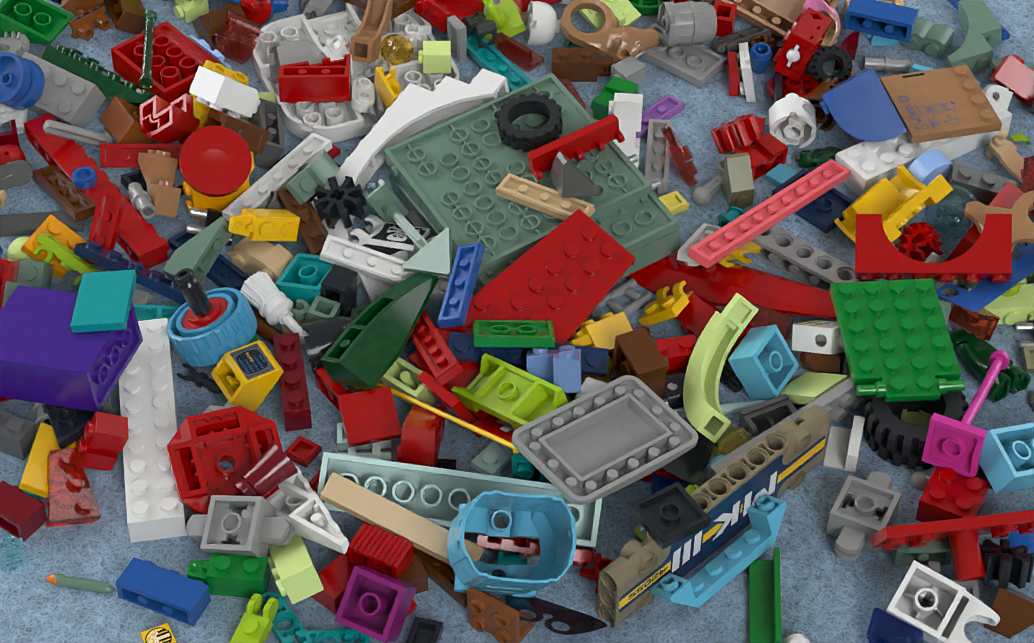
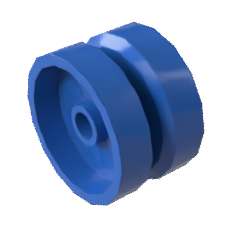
M8 52L0 53V104L17 110H25L32 107L39 100L44 88V73L41 67L34 61L22 58L19 55Z

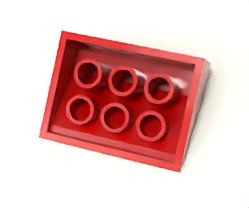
M167 21L111 48L115 72L125 80L137 84L139 89L153 92L169 103L186 93L190 95V85L194 80L198 67L203 66L206 60L219 63Z

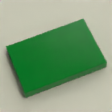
M473 321L474 347L555 348L554 328L551 321Z

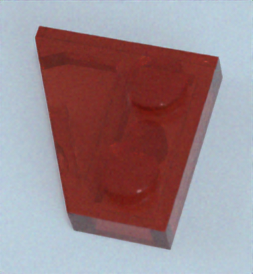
M670 125L661 128L663 135L671 145L669 150L680 175L688 186L697 185L698 182L695 174L698 173L694 162L690 161L693 155L688 145H682Z

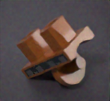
M101 3L86 12L81 8L75 10V17L69 20L72 30L71 37L75 40L81 37L88 41L93 38L95 34L94 29L97 27L103 31L111 28L110 18L106 15L105 6Z

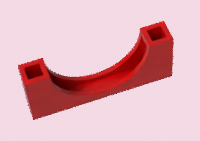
M856 214L855 277L860 279L861 282L876 281V279H886V281L933 279L938 280L940 283H952L954 280H964L965 283H979L980 280H990L991 283L1000 284L1005 283L1006 280H1011L1012 214H986L982 233L975 244L961 256L941 263L916 261L898 251L884 231L882 214Z

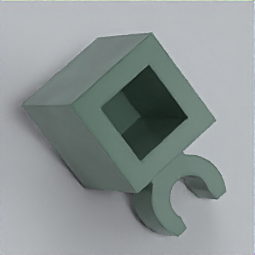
M316 295L311 306L305 300L297 299L295 308L291 310L293 313L292 317L295 320L305 319L308 322L339 316L341 303Z

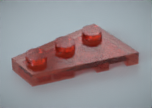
M76 448L51 450L47 456L48 497L46 499V507H48V517L46 519V528L98 521L101 514L79 455H77Z

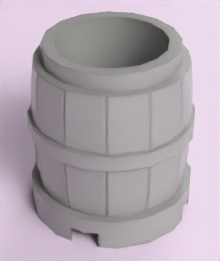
M685 1L680 3L663 2L664 4L660 5L657 22L658 26H662L663 33L658 34L663 47L709 43L710 40L715 38L717 17L712 4Z

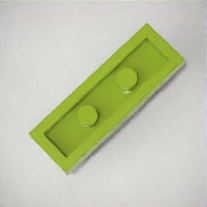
M42 232L36 239L42 245L34 249V254L39 255L43 249L48 252L44 262H51L56 254V257L61 260L60 265L70 272L75 270L82 275L83 273L100 272L80 256L74 254L71 249L50 233ZM82 275L74 280L76 286L81 283Z

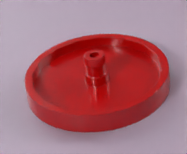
M207 126L196 130L186 139L180 152L179 166L184 180L192 189L202 195L223 197L236 192L246 182L251 171L252 157L247 143L238 133L223 126Z

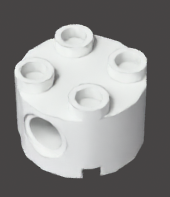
M790 93L785 98L776 101L769 109L770 134L786 146L787 144L798 145L799 148H804L815 139L817 129L816 110L810 101L799 97L795 93Z

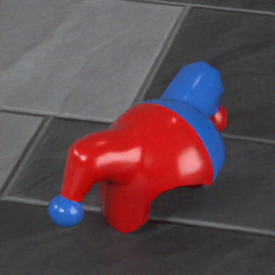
M233 0L235 4L240 3L244 14L252 24L257 26L266 24L271 20L274 13L286 11L288 8L286 0Z

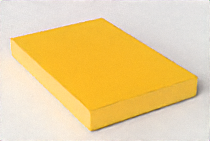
M41 422L18 488L71 507L84 467H79V455L75 454L77 441L61 451L53 427Z

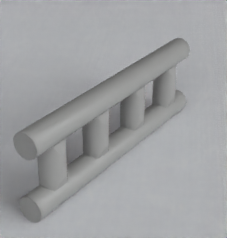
M631 278L607 293L605 299L596 306L588 319H593L594 322L599 321L598 319L601 315L597 311L605 306L614 312L613 315L624 312L626 317L652 302L655 299L654 295L651 292H647L643 296L634 290L637 287V282ZM626 295L633 302L623 307L615 300Z

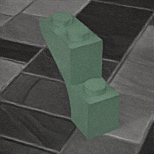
M20 259L17 282L6 281L2 308L18 285L51 289L54 265Z

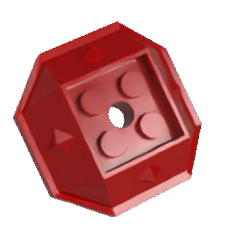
M242 406L186 417L166 447L179 501L197 514H208L211 495L241 496L234 487L241 479V475L251 468L272 443L283 451L275 422L266 417L263 418ZM227 461L232 464L233 469L225 471L220 468L219 463ZM275 487L263 498L267 499L268 497H270L273 493L279 490V487Z

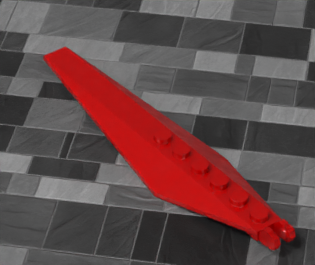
M678 251L625 277L628 280L633 278L637 285L655 295L659 289L668 286L670 289L667 291L666 296H673V286L685 280L686 284L683 286L684 293L693 291L715 306L726 307L735 294L738 293L758 308V311L837 320L830 292L737 263H733V267H725L718 262L709 268L702 265L688 266L684 264V261L677 260Z

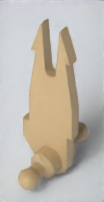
M1004 129L1000 130L999 135L989 140L986 157L992 159L996 155L1006 170L1026 186L1025 189L1034 191V186L1028 180L1029 178L1034 183V172L1016 151L1017 147L1011 141L1005 139L1008 136V132Z

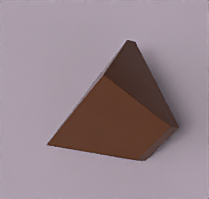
M1001 587L991 607L1000 617V622L996 626L984 624L983 627L1011 639L1014 635L1034 624V599L1009 587L1008 589Z

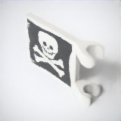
M368 215L365 218V221H370L373 224V227H365L369 233H372L371 235L358 228L351 231V235H356L359 238V241L352 240L351 242L361 246L371 244L414 251L417 248L416 244L398 224L383 222L375 215ZM413 226L424 239L430 234V229Z

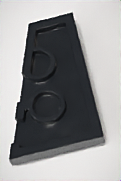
M45 404L61 451L84 436L85 425L88 421L91 422L95 414L93 411Z

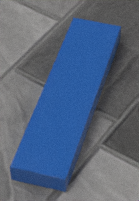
M482 243L462 245L457 248L437 321L441 329L465 325L485 249Z

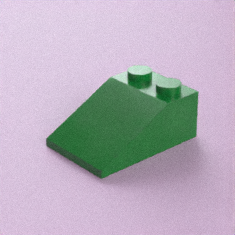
M3 0L0 3V36L4 37L5 31L8 32L9 37H11L12 31L15 32L16 36L18 32L26 35L30 43L50 45L67 27L69 20L73 19L74 15L44 0Z

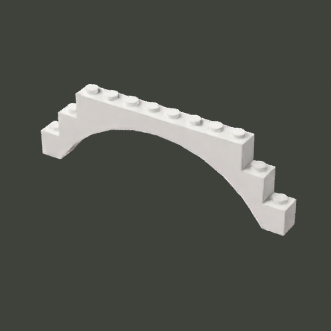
M482 68L478 75L471 80L470 84L445 76L441 83L437 84L434 91H430L409 83L404 91L400 92L395 102L386 109L381 119L373 125L367 136L359 142L353 153L345 159V162L335 176L338 185L341 186L345 176L353 178L355 186L357 184L361 185L363 191L376 170L386 161L384 149L509 93L506 77ZM329 183L325 185V189L331 190ZM350 215L353 224L354 216ZM341 218L336 223L335 229L328 228L325 219H323L322 223L329 235L349 242L352 241V227L345 229ZM358 276V284H357V286H358L359 283L361 282L359 276Z

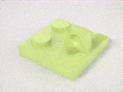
M600 0L613 11L619 27L630 26L641 17V14L629 0ZM591 9L578 10L596 32L602 29L605 23L603 17L598 12Z

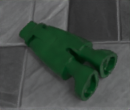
M964 329L951 333L950 338L954 351L957 352L966 366L982 383L991 366L989 358L997 349L984 339L977 337L974 333H967ZM1010 359L1008 367L1000 370L987 396L993 403L1002 400L1008 395L1009 391L1015 394L1017 391L1026 389L1030 384L1031 376L1025 370L1013 366V361Z

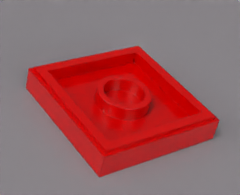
M390 386L337 396L349 448L401 438V428Z

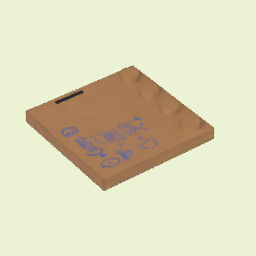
M968 65L880 77L882 86L907 130L905 133L911 144L1001 130L1002 122Z

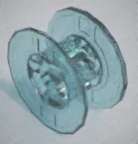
M950 185L953 190L937 204L926 206L925 214L928 223L935 227V231L953 239H958L965 236L970 229V225L974 224V222L965 217L966 203L978 200L967 189L958 185Z

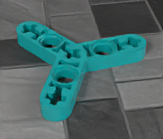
M268 591L262 594L263 605L259 612L261 617L263 616V608L268 599L271 597L276 598L279 602V609L271 628L279 643H293V635H295L298 643H322L327 640L341 643V639H344V643H354L356 639H359L360 643H370L368 635L354 629L305 630L279 593ZM283 621L293 624L287 630L277 628V625Z

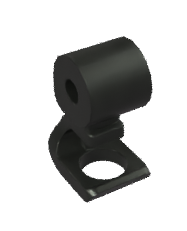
M482 12L475 13L469 17H463V24L466 26L467 35H477L479 49L498 43L495 22L486 20ZM492 34V40L484 44L482 42L484 36Z

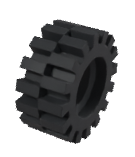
M836 45L831 47L825 46L823 49L818 50L811 63L812 75L820 84L828 77L831 80L837 77L839 82L849 79L853 68L849 53L845 52L842 47H836ZM833 58L840 63L841 69L836 75H828L824 72L823 63L827 59Z

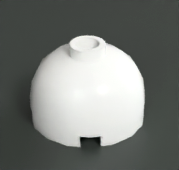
M530 1L526 16L528 23L525 25L527 29L525 30V41H528L527 45L531 46L548 44L554 38L555 33L560 32L561 20L557 19L556 11L549 4L541 1Z

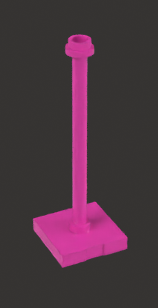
M997 350L991 354L989 358L991 366L961 422L937 413L932 415L921 461L941 468L950 467L956 473L966 477L976 476L987 431L972 426V423L1000 370L1006 369L1010 363L1007 352Z

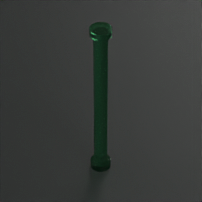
M146 10L143 14L145 33L142 76L139 78V85L144 89H149L153 86V78L151 77L154 22L157 20V13L154 10Z

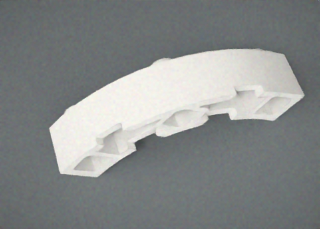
M615 93L614 101H609L608 115L614 114L619 119V130L623 134L625 141L619 143L615 139L613 142L627 157L633 154L638 156V162L634 163L638 169L640 138H636V132H641L643 94Z

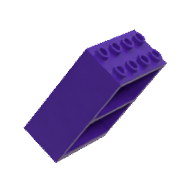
M18 285L0 310V397L99 412L143 342L133 302H131L125 330L72 333L70 325L78 293Z

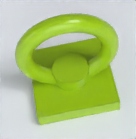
M482 0L486 7L483 13L486 20H492L496 24L498 43L527 30L513 0H505L495 5L493 0ZM487 34L484 38L490 42L493 35Z

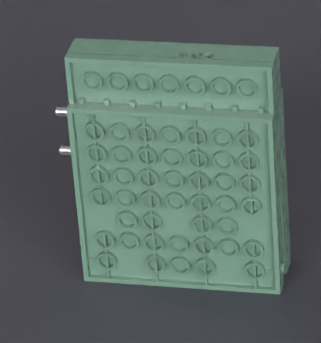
M553 73L384 149L386 164L391 169V174H389L391 188L409 212L414 210L425 226L430 229L433 236H437L447 227L451 230L452 267L458 246L482 243L485 249L473 296L563 222L561 219L496 195L497 186L508 173L556 190L548 177L551 169L543 172V179L537 181L529 171L527 157L529 152H524L523 149L514 150L512 146L505 145L504 140L500 139L497 113L501 110V106L504 103L507 104L509 102V99L513 97L516 99L521 94L527 96L531 93H537L538 96L543 94L548 96V99H554L556 105L559 104L562 112L563 132L559 134V138L596 122ZM527 114L515 119L511 126L522 131H532L546 125L549 119L539 114ZM613 141L604 144V151L600 152L595 148L583 154L584 160L578 162L574 158L570 161L584 172L600 191L597 195L575 198L593 204L595 212L590 218L635 257V263L623 274L622 278L677 252L681 248L679 221L652 192L661 187L660 181L656 179L649 182L634 165V163L638 162V156L633 154L627 157Z

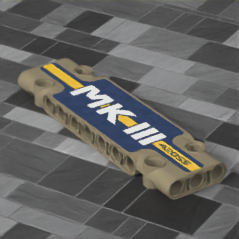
M813 405L797 417L795 422L786 419L779 425L775 433H770L691 493L690 496L711 518V525L663 550L648 532L643 543H640L637 539H632L625 544L619 557L599 572L597 614L601 620L605 619L611 624L610 627L614 628L634 611L642 612L641 608L646 604L650 605L655 598L650 589L663 577L672 573L683 578L748 526L751 522L747 509L760 497L767 494L780 499L781 494L788 488L794 490L800 486L806 474L824 459L830 424L828 413L821 406Z

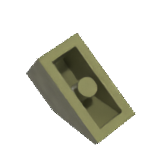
M748 152L725 155L721 190L729 208L731 206L746 208L753 205L755 188Z

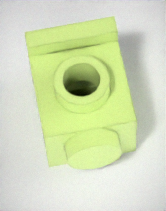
M174 0L175 6L173 11L178 19L182 18L186 23L210 13L208 0Z

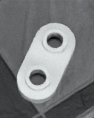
M362 77L352 82L350 106L357 112L368 113L370 112L369 109L374 106L375 87L369 79Z

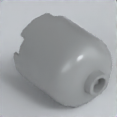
M310 40L272 42L269 46V53H273V62L269 63L272 81L277 83V88H279V66L308 61L309 65L322 63V58H325L324 53H321L318 46Z

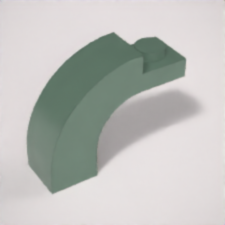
M325 149L320 150L298 168L300 173L286 184L285 187L298 203L302 205L316 193L315 189L317 186L324 187L327 185L328 178L336 176L340 168Z

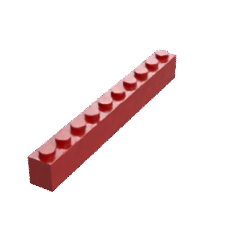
M50 113L24 123L26 138L49 165H55L71 182H73L72 173L77 168L91 167L96 171L97 183L89 189H80L95 204H97L100 189L121 194L118 186L110 182L104 170L101 171L97 167L95 160L86 155L81 145H77L73 140L45 133L43 125L46 120L60 122L55 120ZM126 196L116 242L131 260L142 263L144 265L143 268L148 270L168 260L167 251H169V245L164 237L160 238L154 226L145 221L140 211L135 210L130 199Z

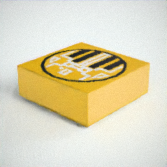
M168 623L140 633L143 643H177Z

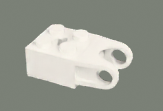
M915 560L884 615V618L929 643H972L964 633V625L966 623L977 621L996 626L1000 622V617L991 608L966 591V588ZM927 599L929 601L928 606L930 607L924 608L919 602Z

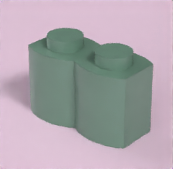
M917 17L916 27L910 43L901 41V45L910 50L915 49L929 56L942 58L952 44L954 30L946 25L932 24L926 19Z

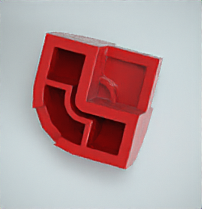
M186 93L169 103L155 95L140 105V130L150 139L165 144L179 141L193 133L200 125V120L193 116V97Z

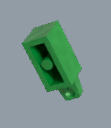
M211 553L210 560L190 561L187 570L188 578L198 579L209 585L211 595L251 598L254 593L262 595L267 592L271 577L267 557Z

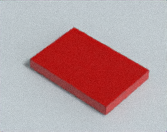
M423 371L417 377L440 405L446 407V411L452 416L469 424L477 421L464 404L443 385L441 386L429 373ZM471 431L478 438L482 436L474 431Z

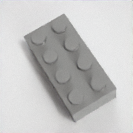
M25 51L22 58L32 60L41 67L45 82L39 100L28 109L41 116L50 113L55 120H59L61 123L85 129L105 101L106 97L95 84Z

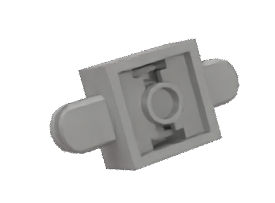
M872 471L866 480L848 475L830 511L826 531L827 535L837 538L834 547L835 554L842 560H856L863 548L876 553L880 552L882 547H872L871 536L885 527L892 526L898 513L902 494L891 490L892 480L886 473Z
M211 495L208 514H194L186 524L187 534L197 542H201L200 549L209 556H211V553L267 557L269 545H286L292 540L294 535L293 525L283 516H275L276 507L262 496Z

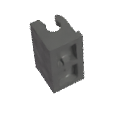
M784 394L740 411L738 427L750 441L796 412L797 409L789 400L788 395Z

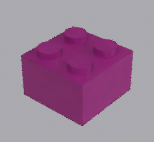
M354 566L334 621L381 642H396L417 587L370 566Z

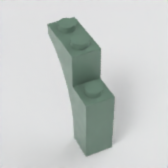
M960 0L958 4V19L962 23L967 36L963 44L947 57V68L968 65L972 73L990 68L993 58V49L991 47L1001 44L1002 26L983 0Z

